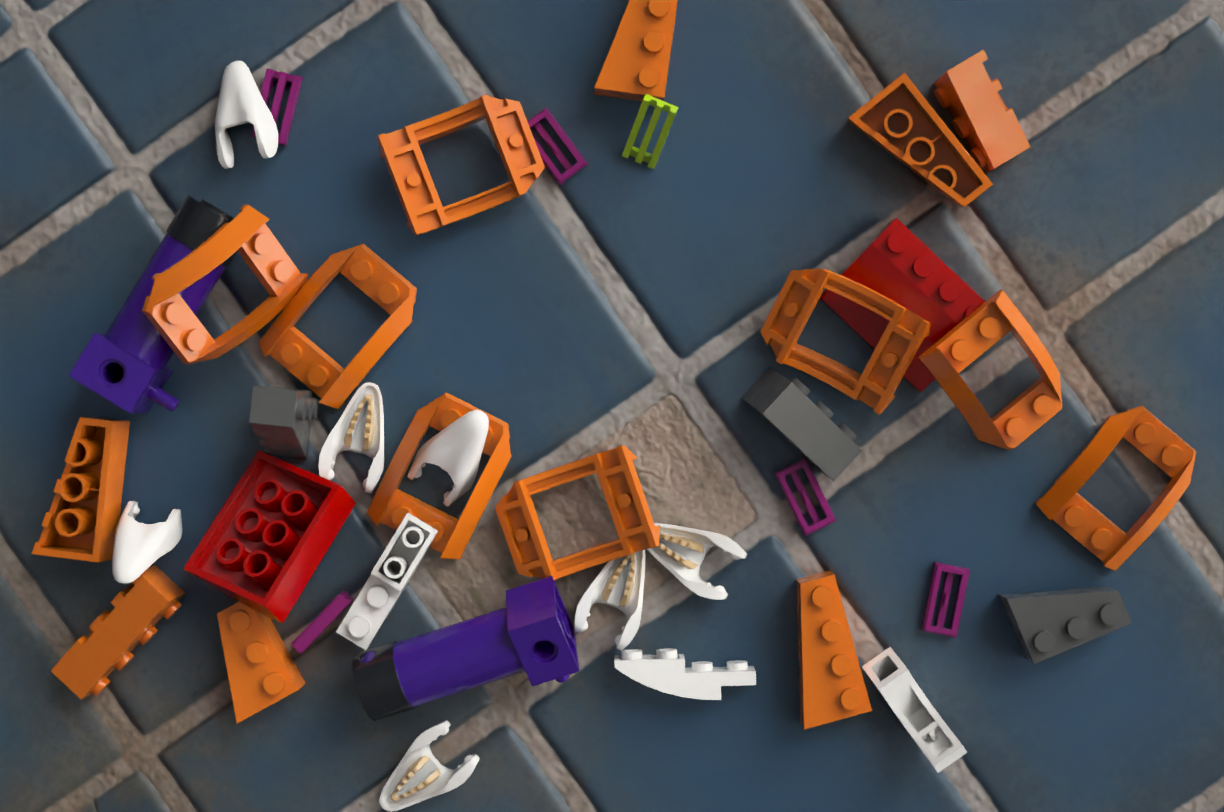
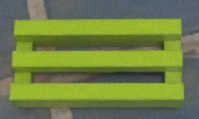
M645 94L622 156L625 158L633 156L636 158L635 162L641 164L642 161L649 163L647 167L654 169L679 107ZM651 105L655 109L640 148L634 147L648 107ZM663 110L668 112L653 154L646 152Z

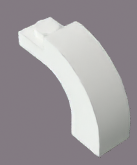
M891 647L862 666L883 699L938 773L967 753L964 746L932 706L909 670Z

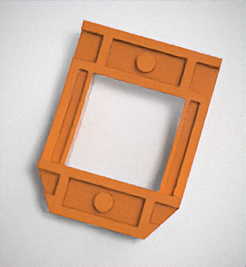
M488 94L482 95L480 98L450 111L405 126L403 129L377 136L380 158L385 160L408 220L406 224L415 236L476 215L524 195L545 169L520 102L506 98L502 100L490 97ZM486 119L510 181L443 207L419 145Z
M244 204L240 208L241 212L230 223H224L212 236L170 268L161 273H156L152 277L154 280L150 296H146L142 311L183 364L188 365L217 359L235 348L279 314L307 282L308 274L299 272L265 224L269 218L250 205ZM238 251L270 296L244 319L222 335L213 339L180 296L179 292L207 275Z
M364 243L332 254L291 299L258 343L264 357L267 355L273 357L321 398L318 403L340 409L352 391L357 388L384 353L414 321L412 316L413 306L416 303L417 288ZM339 272L391 315L345 369L294 327Z
M804 269L790 271L760 332L766 344H770L778 363L794 367L831 385L854 400L862 401L880 415L896 397L894 393L923 339L929 336L931 323L884 295L827 269ZM824 289L844 296L890 321L862 374L797 343Z
M1002 289L918 357L959 410L973 431V435L980 441L1007 450L1014 449L1062 410L1060 373L1041 340ZM1008 332H1011L1034 364L1041 378L994 417L990 418L959 373Z
M447 392L424 407L419 408L384 474L367 510V514L376 526L381 522L397 530L406 514L410 513L438 530L429 547L442 553L440 558L460 559L512 455L509 443V424L481 410L489 419V428L482 452L491 457L459 519L399 490L398 487L429 426L442 431L466 413L473 410H481Z
M1144 406L1131 408L1127 412L1113 416L1109 415L1105 419V423L1078 457L1054 482L1055 484L1045 495L1035 503L1049 520H1054L1099 558L1105 567L1116 571L1159 526L1189 486L1196 450ZM1122 437L1171 477L1155 501L1126 533L1077 493L1106 460Z
M625 445L513 483L508 493L497 503L495 510L518 574L527 577L535 576L542 579L553 576V579L556 580L659 545L660 525L655 526L640 484L633 460L637 457ZM597 473L619 537L553 560L530 495Z

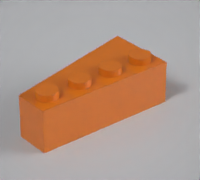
M79 417L64 460L66 465L61 479H57L53 491L56 494L49 512L45 513L41 525L43 530L38 542H35L31 554L97 563L112 560L115 530L121 512L130 427L129 420Z
M156 565L150 566L132 584L114 597L110 602L114 608L111 611L107 609L94 620L88 628L91 633L87 637L85 635L80 637L52 668L51 672L81 700L91 694L95 697L98 696L110 684L111 681L107 677L115 668L121 671L135 657L131 651L139 643L144 646L156 635L159 630L155 625L163 617L169 620L181 608L182 604L179 600L185 592Z

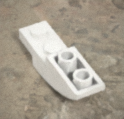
M406 514L336 633L364 650L368 649L417 569L438 530L412 514Z
M673 648L657 649L656 655H642V650L628 649L622 650L621 656H614L615 668L629 678L652 689L675 696L700 700H721V686L756 685V670L754 666H748L747 661H727V667H713L712 662L699 661L692 662V668H685L684 654H677V649Z

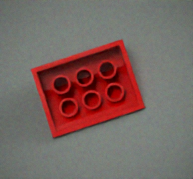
M897 218L890 221L840 274L884 295L931 323L929 336L923 339L903 376L920 393L936 378L918 357L986 302ZM826 289L820 296V299L875 350L890 321L868 308Z
M258 450L183 569L251 609L283 624L356 503L340 484Z

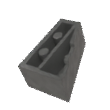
M768 368L743 395L742 399L749 406L756 409L766 419V422L773 428L775 427L819 471L832 481H835L862 451L853 442L857 436L843 423L837 426L830 419L834 415L833 412L821 401L818 400L814 404L807 397L811 391L797 378L790 381L773 369Z
M253 386L249 424L255 436H260V445L266 446L264 453L277 457L307 460L311 420L317 419L319 410V399L314 398L313 391L275 386Z
M1108 586L1046 592L1034 591L1019 594H998L1023 656L1033 664L1132 624L1120 592Z

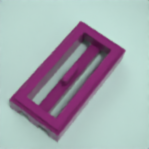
M267 68L261 96L268 107L274 79H277L278 83L271 108V114L276 124L286 82L292 83L278 137V144L287 146L303 78ZM253 125L250 136L256 139Z
M547 107L527 121L530 129L533 126L565 168L566 171L560 174L534 138L544 165L559 185H562L567 179L588 166L586 160ZM544 118L577 161L575 165L572 166L541 125L540 121Z
M806 458L774 472L804 536L836 521ZM803 469L826 518L819 519L796 470ZM788 474H790L813 521V524L809 526L784 478Z
M934 562L920 630L957 638L970 569ZM944 571L946 575L936 624L933 626L931 622L941 574ZM954 574H959L949 629L943 628Z
M346 591L338 594L292 642V646L302 654L347 608L354 598Z

